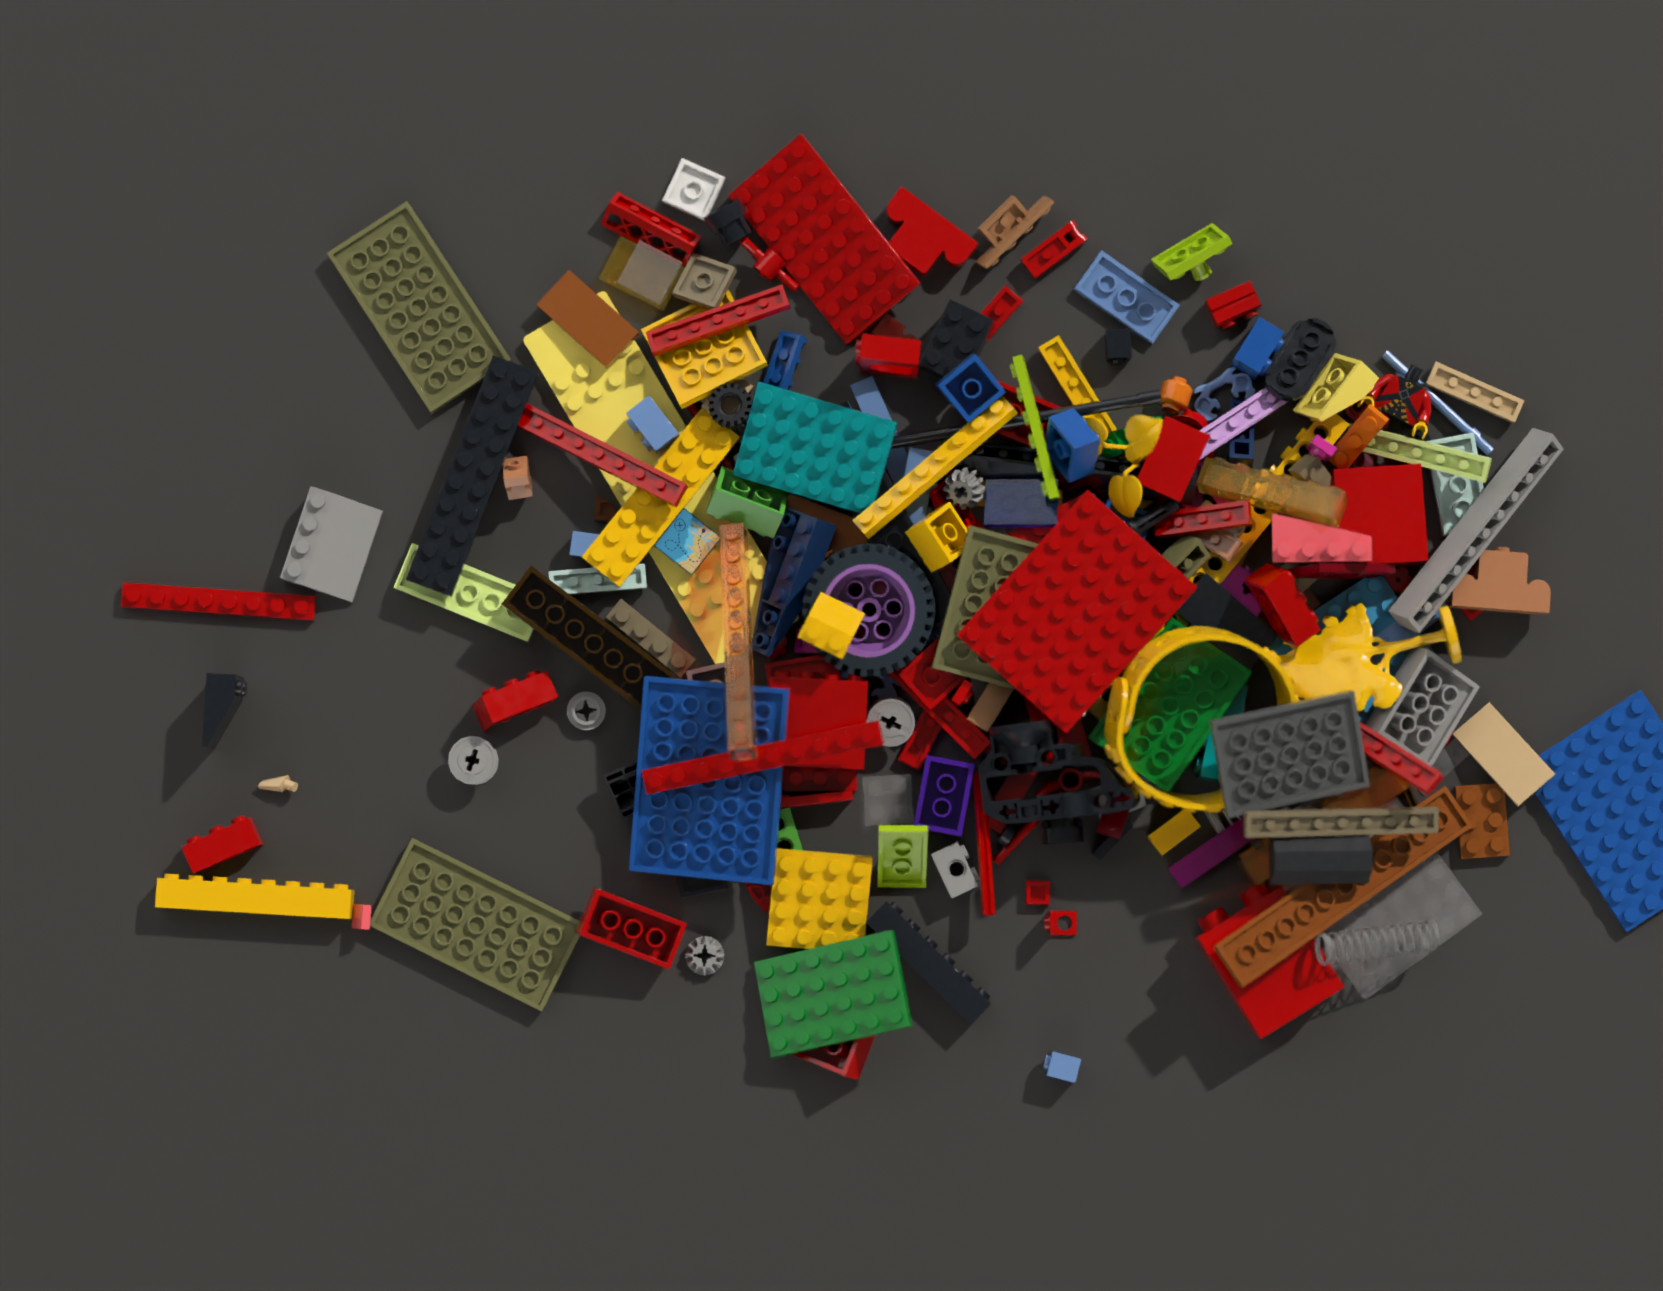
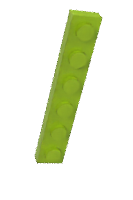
M1023 355L1012 357L1014 363L1010 364L1013 378L1018 377L1020 387H1017L1016 391L1019 402L1024 401L1026 410L1022 411L1025 425H1030L1032 434L1028 435L1031 448H1036L1038 458H1035L1038 473H1043L1045 480L1041 482L1044 496H1049L1050 500L1059 499L1061 497Z

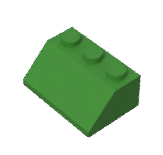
M721 466L706 513L711 514L716 519L732 522L740 528L753 530L761 536L774 538L784 516L789 492L733 476L734 470Z

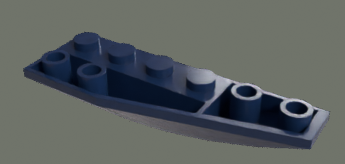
M785 507L784 516L768 553L751 643L752 650L770 657L784 638L804 605L803 597L806 593L808 582H810L814 572L824 562L837 527L836 525Z

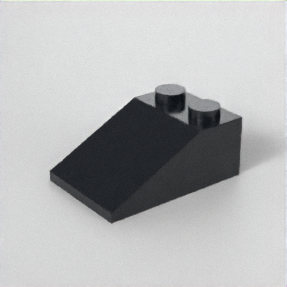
M206 674L202 746L215 749L240 707L243 696L247 694V682H244L243 677L236 674Z

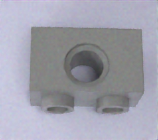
M958 842L931 854L951 899L978 886L976 881H979L980 878L975 867L969 868L966 859L970 857L964 844L959 846ZM958 862L963 866V873L960 876H953L950 873L949 868L952 863Z

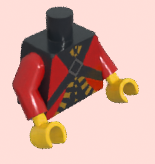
M1411 364L1406 375L1397 371L1394 374L1384 375L1375 383L1373 390L1357 403V407L1361 406L1363 402L1368 406L1371 404L1413 425L1414 427L1411 432L1413 437L1416 430H1421L1423 432L1422 439H1424L1428 432L1427 425L1432 411L1430 394L1426 391V386L1418 382L1424 369Z

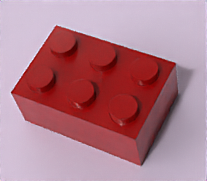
M1266 563L1244 579L1279 639L1298 647L1321 631L1317 624L1319 622L1318 617L1312 610L1308 609L1305 604L1307 599L1302 591L1297 590L1294 585L1296 580L1289 570Z

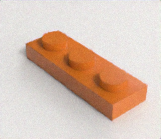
M1370 404L1335 445L1337 449L1328 461L1338 469L1349 468L1387 423L1389 418Z

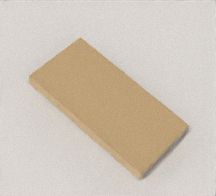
M1490 702L1452 734L1518 807L1555 776V773Z

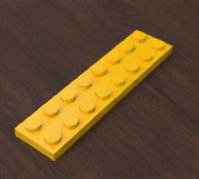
M701 408L654 466V468L687 484L688 489L678 506L674 507L637 488L582 555V559L620 588L738 442L740 436L731 429L724 426L721 427L713 420L709 412Z

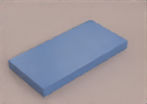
M1102 250L1074 288L1076 293L1126 328H1130L1133 333L1151 345L1180 306Z

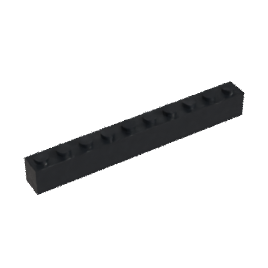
M983 442L952 468V472L955 469L961 471L966 467L969 473L976 470L975 476L977 478L983 477L984 481L1041 487V482L1045 481L1043 473H1038L1035 458H1038L1037 450L1026 447ZM1098 456L1094 474L1069 483L1052 462L1059 490L1085 493L1088 489L1092 494L1109 495V483L1112 477L1122 476L1123 472L1133 465V463L1126 459ZM1144 462L1140 463V467L1135 468L1128 476L1132 475L1137 478ZM1195 468L1180 503L1176 502L1177 504H1193L1197 468ZM1142 486V500L1159 502L1169 500L1168 497Z

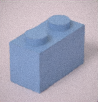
M647 396L626 413L629 418L626 421L634 433L639 430L644 437L641 442L649 452L653 449L658 454L679 437L677 430L650 396Z

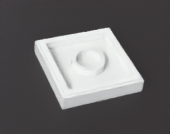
M682 158L662 203L705 221L703 217L711 212L726 178Z

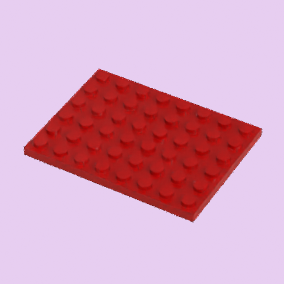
M1087 489L956 636L1067 734L1136 657L1138 652L1145 647L1198 587Z

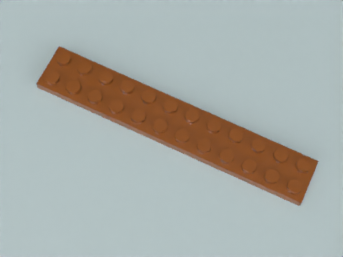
M1443 786L1414 806L1439 808L1438 833L1375 834L1370 837L1373 853L1372 873L1369 883L1302 884L1214 945V950L1239 987L1242 988L1473 827L1448 788Z

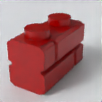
M1250 280L1208 298L1204 302L1216 329L1222 327L1223 330L1236 325L1235 320L1244 317L1245 320L1257 316V311L1262 307Z

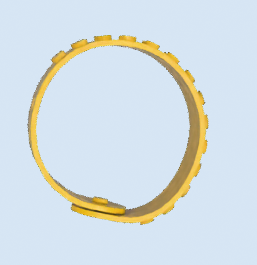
M1207 626L1175 629L1148 642L1128 664L1122 677H1118L1114 681L1108 700L1104 727L1105 753L1108 759L1112 758L1114 764L1117 765L1114 769L1129 784L1134 781L1132 787L1150 799L1153 795V799L1166 807L1172 808L1173 805L1182 807L1183 811L1196 813L1197 810H1207L1209 813L1220 812L1221 808H1224L1221 789L1201 794L1174 792L1168 794L1163 789L1141 780L1131 769L1123 750L1122 738L1123 734L1130 727L1138 690L1143 679L1154 664L1174 649L1191 642L1223 640L1241 644L1254 651L1268 668L1276 689L1277 706L1299 701L1292 685L1294 679L1288 670L1285 671L1279 664L1282 660L1274 651H1270L1267 647L1262 649L1249 640L1227 630Z

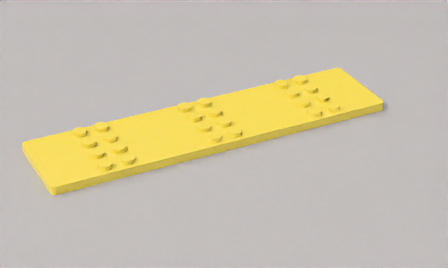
M602 291L597 294L618 313L606 292ZM553 320L524 337L525 345L575 428L652 467L658 463L675 441L658 454L653 449L649 452L641 442L644 437L639 430L634 433L626 421L629 418L626 413L647 396H650L679 435L686 428V425L635 340L606 369ZM600 469L620 505L623 506L637 487ZM713 472L684 508L721 536L720 542L693 576L654 546L649 553L714 663L718 664L731 661L751 649L767 561L747 528H740L732 522L716 519L711 514L706 513L717 479ZM799 615L796 617L793 623L799 620Z

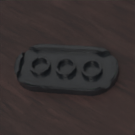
M1308 318V320L1296 322L1284 338V343L1272 357V362L1264 374L1265 386L1274 397L1283 401H1296L1308 394L1336 346L1334 332L1326 322L1316 318Z

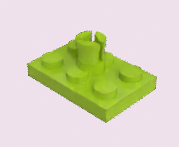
M1211 223L1155 256L1151 261L1154 267L1170 281L1181 278L1188 270H1191L1195 281H1201L1209 277L1208 274L1212 273L1206 260L1213 255L1223 253L1233 243L1225 232Z
M879 825L878 887L926 888L928 826Z

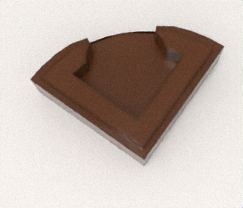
M596 496L594 521L610 522L617 513L616 509L606 499Z

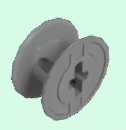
M893 695L883 696L876 700L869 708L867 722L880 720L884 746H899L906 742L913 734L915 727L914 712L910 704L904 699ZM884 716L887 719H890L891 716H894L895 722L900 724V726H897L893 723L890 726H887V720L881 717Z
M468 736L461 738L453 745L449 752L448 764L450 771L456 779L469 785L486 783L494 776L498 769L499 758L496 749L490 742L481 737ZM478 750L476 758L479 759V763L474 764L472 770L469 771L471 763L468 762V758L473 757L475 751Z

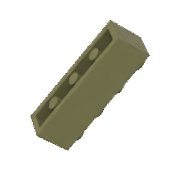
M1181 535L1162 554L1166 560L1188 579L1211 556L1199 538L1189 535Z

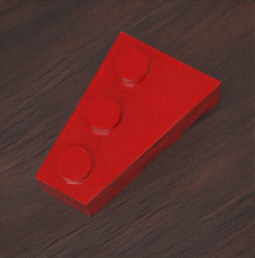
M535 670L526 674V679L518 682L517 678L505 682L503 684L504 688L496 690L495 687L481 692L482 696L472 707L482 731L484 732L495 724L505 723L515 716L523 713L526 714L554 702L558 695L548 671L540 673L539 670Z

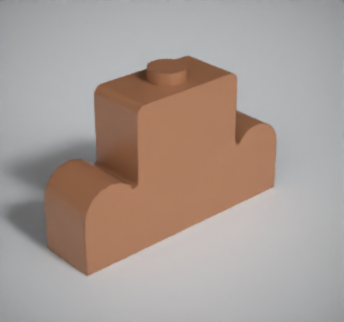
M1495 547V551L1484 550L1476 560L1474 577L1465 574L1449 595L1448 607L1546 615L1550 612L1551 591L1548 583L1540 579L1527 584V553L1510 552L1508 547Z

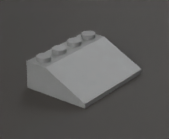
M310 486L280 578L284 581L353 602L383 511Z
M1417 647L1410 650L1394 676L1402 684L1400 696L1391 707L1386 709L1376 707L1365 725L1432 767L1480 686L1429 649Z

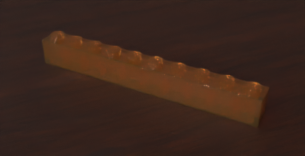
M744 523L723 524L719 526L728 751L732 761L757 759L748 535Z

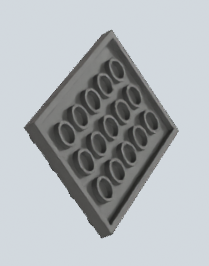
M1353 690L1209 721L1227 818L1244 815V811H1262L1370 787Z

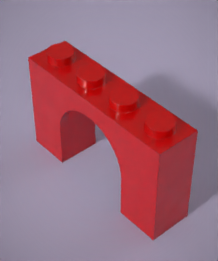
M862 334V340H857L855 366H859V373L917 379L921 341Z

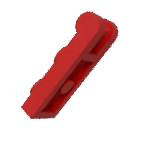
M1074 220L1020 259L1034 279L1038 278L1088 240L1084 233L1081 234L1077 229L1078 225ZM1067 234H1070L1073 238V241L1070 243L1064 238Z

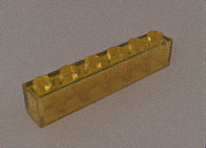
M1214 457L1213 459L1205 458L1196 482L1199 492L1231 501L1249 500L1250 505L1336 528L1340 525L1347 505L1346 494L1338 487L1330 486L1327 488L1320 486L1314 481L1307 480L1303 482L1296 480V478L1290 475L1279 476L1267 469L1256 470L1243 463H1228L1219 457Z

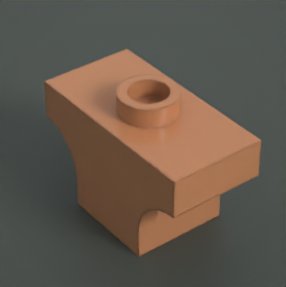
M527 456L505 459L503 480L508 500L532 497V482Z

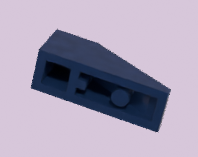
M1230 399L1229 411L1245 400ZM1254 425L1227 442L1226 474L1251 476L1254 461Z

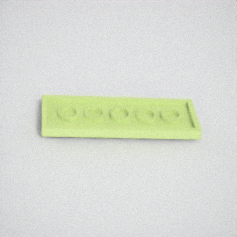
M414 543L411 544L394 585L395 589L529 642L534 628L502 605V602L515 587V584L468 565H464L452 597L406 580V577L419 545Z

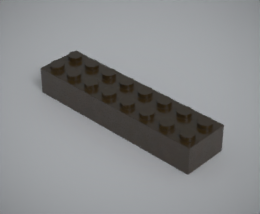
M533 566L528 568L502 602L503 606L641 711L644 676L680 679Z

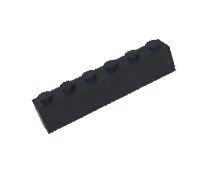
M886 901L866 923L876 933L889 930L895 931L899 955L971 1025L991 1005L988 1001L991 996L981 987L976 989L971 984L973 979L964 970L959 973L953 967L956 962L946 952L941 955L935 949L938 944L929 936L926 938L918 933L921 928L911 918L906 921L900 915L903 910L894 901L891 904Z

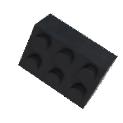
M950 299L918 362L919 368L942 379L971 354H976L979 358L995 326L994 320Z

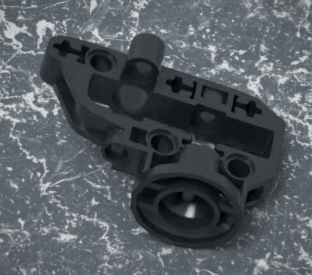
M1051 720L989 728L991 751L978 768L983 812L986 815L1002 823H1026L1120 812L1138 806L1140 794L1137 789L1128 787L1107 760L1083 756L1082 744H1059L1057 725ZM1049 751L1054 754L1052 764H1049L1046 760V755ZM1003 757L1008 762L1005 770L1000 767V760ZM1090 765L1095 766L1100 773V789L1002 801L995 800L994 777ZM1102 794L1107 798V805L1104 808L1099 804V797ZM1130 795V800L1117 802L1116 797ZM1059 804V809L1048 810V805ZM1017 809L1018 814L1007 815L1006 810Z

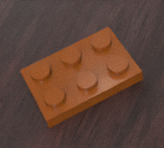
M1497 783L1454 786L1455 800L1473 825V827L1458 836L1460 859L1510 856L1505 792Z

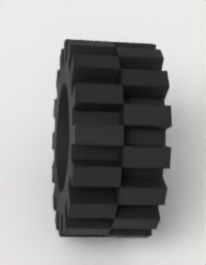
M726 383L727 387L725 388L720 385L718 386L720 390H714L709 398L708 406L713 420L721 427L724 426L728 429H731V427L738 428L741 424L744 425L752 410L750 394L744 387H740L736 383ZM735 397L738 399L740 409L736 414L728 415L722 411L721 404L725 398Z

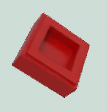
M1026 880L1025 905H1050V881Z

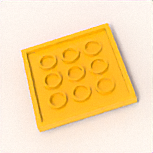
M727 290L720 306L734 301L729 290ZM690 304L642 328L641 331L649 345L646 332L710 309ZM747 324L655 356L681 409L713 394L714 390L719 391L718 386L720 385L725 388L727 387L726 383L733 384L768 366Z
M777 848L775 880L771 886L766 945L812 949L865 936L873 857Z

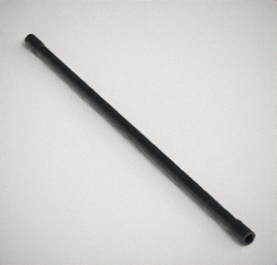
M1160 389L1131 396L1038 411L1041 423H1046L1050 416L1072 408L1080 416H1087L1133 407L1162 404ZM1023 414L1015 415L997 431L1029 425H1025ZM966 424L894 436L891 449L948 440Z

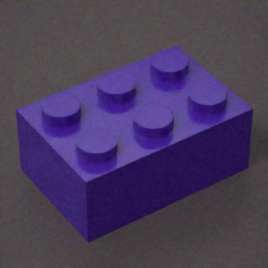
M926 756L914 826H928V831L961 837L975 764Z

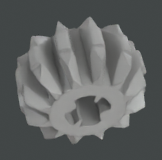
M967 467L961 471L955 469L952 475L945 479L947 484L943 490L948 492L946 499H952L953 506L959 503L962 510L968 506L973 508L977 505V502L983 499L982 493L986 487L980 484L983 481V477L977 478L975 476L976 470L969 473Z

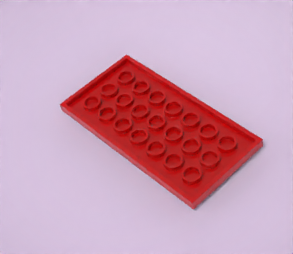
M803 134L798 135L728 195L732 201L740 198L747 211L744 216L769 248L786 262L784 267L846 345L850 344L921 285V282Z

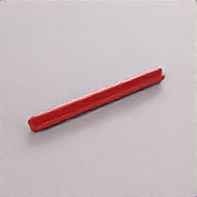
M974 772L973 791L982 915L993 916L995 915L989 817L983 812L979 772Z

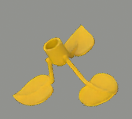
M1144 415L1131 417L1125 427V436L1130 443L1129 445L1105 443L1108 430L1100 420L1084 418L1087 425L1099 436L1100 444L1097 457L1102 453L1103 447L1126 450L1125 456L1127 460L1133 463L1132 466L1123 472L1122 476L1111 478L1108 490L1113 506L1124 516L1133 518L1142 499V486L1135 476H1128V474L1135 468H1139L1140 463L1145 462L1147 455L1153 450L1158 440L1163 420Z

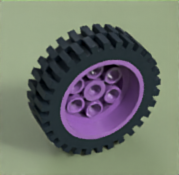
M881 544L854 545L830 556L812 575L803 597L804 607L802 609V616H804V623L821 592L863 612V606L866 603H873L876 606L875 615H864L860 625L865 627L866 635L863 638L853 637L843 659L815 646L814 648L818 654L820 653L824 657L823 659L827 663L830 662L836 669H842L851 675L858 674L863 677L874 675L875 677L892 673L899 668L901 669L923 649L934 625L936 612L935 597L926 574L908 555L893 547ZM876 581L885 582L887 590L884 594L875 593L873 585ZM856 582L862 586L863 590L860 596L850 594L849 586L852 583ZM890 601H897L900 604L901 610L898 614H891L887 610V604ZM887 623L890 626L889 635H879L877 632L878 624Z

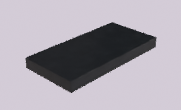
M1204 573L1195 585L1198 588L1176 611L1191 626H1207L1227 630L1249 640L1262 649L1264 647L1269 648L1278 638V635L1207 573ZM1208 640L1216 648L1249 670L1260 659L1254 651L1244 645L1223 640Z

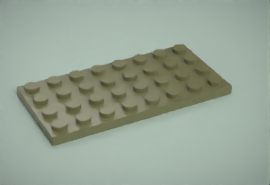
M408 201L327 252L329 258L431 414L484 380L493 355L512 362Z
M411 838L370 920L371 927L543 1012L581 936L576 933L579 920L414 838Z

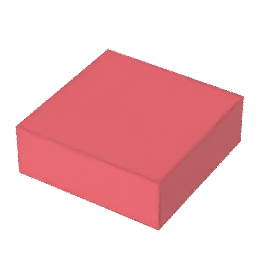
M353 904L351 928L369 930L371 905Z

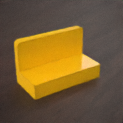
M1181 810L1147 837L1162 856L1201 826L1190 812Z

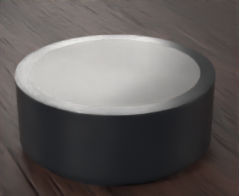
M1008 823L1001 834L998 835L996 842L1006 846L1015 835L1017 826L1013 823Z

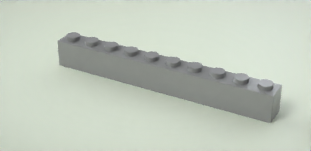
M1535 428L1531 429L1430 557L1429 561H1427L1389 610V613L1400 626L1417 633L1422 631L1564 450L1552 433Z

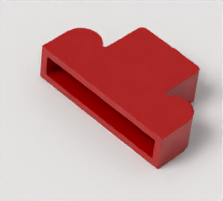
M901 186L887 206V218L892 224L902 226L889 243L909 269H912L921 277L927 276L942 255H944L948 266L960 268L966 264L978 248V242Z

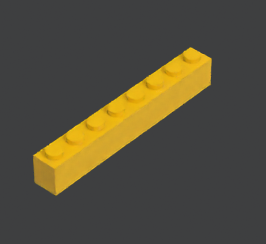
M164 874V878H157L155 907L341 919H352L355 890H348L349 885L334 884V889L324 888V883L310 882L309 887H300V882L285 881V886L276 885V880L261 879V884H251L252 879L237 878V883L227 882L228 877H213V881H203V876L189 875L188 880L179 879V874Z

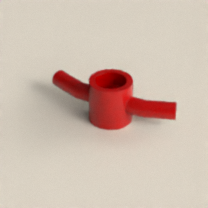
M747 237L741 239L740 244L757 260L753 268L769 282L776 277L793 292L799 289L800 285L782 270L786 262L776 252L768 248L763 253Z
M1073 768L1065 769L1059 774L1057 780L1047 783L1034 794L1036 797L1049 795L1058 789L1066 793L1079 790L1084 781L1101 780L1099 770L1079 772ZM1072 773L1078 779L1077 786L1065 787L1063 784L1065 780L1064 775Z

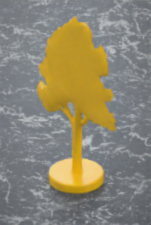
M1358 603L1355 606L1351 605L1345 611L1347 615L1342 622L1339 623L1338 619L1334 616L1325 615L1322 622L1326 627L1320 635L1317 636L1315 634L1298 647L1284 641L1283 643L1289 645L1292 650L1285 655H1279L1282 660L1279 664L1285 671L1288 670L1294 679L1292 685L1298 697L1306 700L1353 690L1358 712L1365 708L1369 697L1373 696L1375 698L1374 706L1386 709L1391 707L1400 696L1402 684L1389 674V661L1392 656L1401 651L1444 641L1452 664L1462 662L1459 641L1448 605L1438 609L1441 630L1394 642H1387L1380 637H1374L1373 628L1366 614V607L1362 603ZM1376 642L1379 645L1373 646L1372 643ZM1384 653L1385 656L1379 664L1373 665L1370 658L1373 655Z

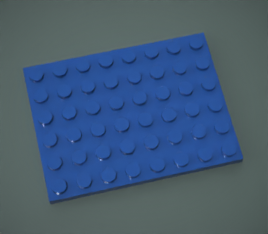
M644 676L629 871L766 885L774 884L784 766L646 794L642 770L786 740L790 689Z
M1638 690L1539 754L1538 756L1555 773V776L1534 793L1625 932L1630 931L1663 909V722L1643 692Z

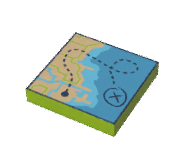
M683 508L655 543L654 547L693 576L722 537Z

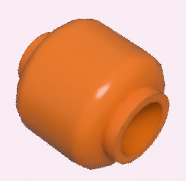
M1174 376L1173 379L1163 382L1160 390L1162 400L1160 405H1162L1161 408L1164 411L1179 414L1180 411L1187 409L1192 395V388L1186 384V379Z

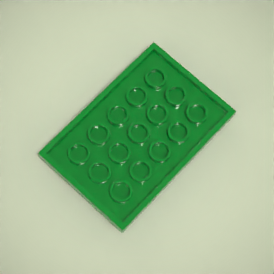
M1172 617L1160 635L1175 629L1185 628L1186 626ZM1206 640L1182 645L1164 655L1154 664L1143 679L1138 690L1130 727L1123 734V750L1130 767L1169 794L1210 736L1209 721L1220 719L1224 716L1253 672ZM1106 712L1088 737L1102 748L1106 745L1104 733Z
M893 930L754 962L771 1058L912 1027L895 931Z

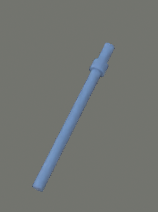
M1387 350L1382 358L1397 372L1406 375L1408 368ZM1426 386V391L1430 394L1431 404L1463 434L1474 432L1476 446L1488 455L1494 448L1480 436L1481 433L1475 427L1472 429Z

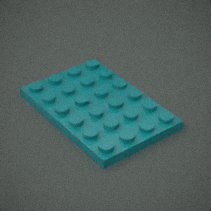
M758 382L733 476L857 513H862L877 499L898 422Z

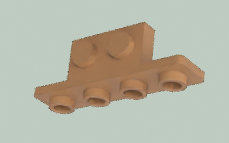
M1011 195L978 227V230L992 245L976 261L978 266L985 269L994 266L999 261V256L1003 252L1013 248L1016 240L1022 234L1029 232L1033 228V223L1039 217L1045 216L1050 211V207L1054 204L1053 200L1042 196L1027 211L1018 199Z

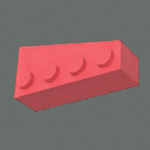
M1272 513L1273 563L1372 561V536Z

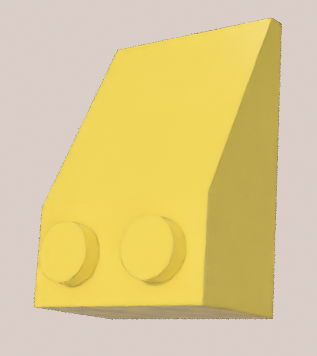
M1335 353L1321 371L1308 394L1300 399L1293 411L1322 422L1365 398L1373 390L1379 377L1362 361Z

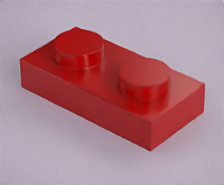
M964 679L950 701L955 706H959L961 703L965 705L973 694V691L970 690L973 684Z

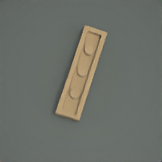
M1438 362L1434 363L1425 385L1513 424L1525 401Z

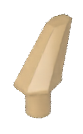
M289 775L263 780L259 783L258 788L279 792L287 789L295 792L298 788V783L291 781Z

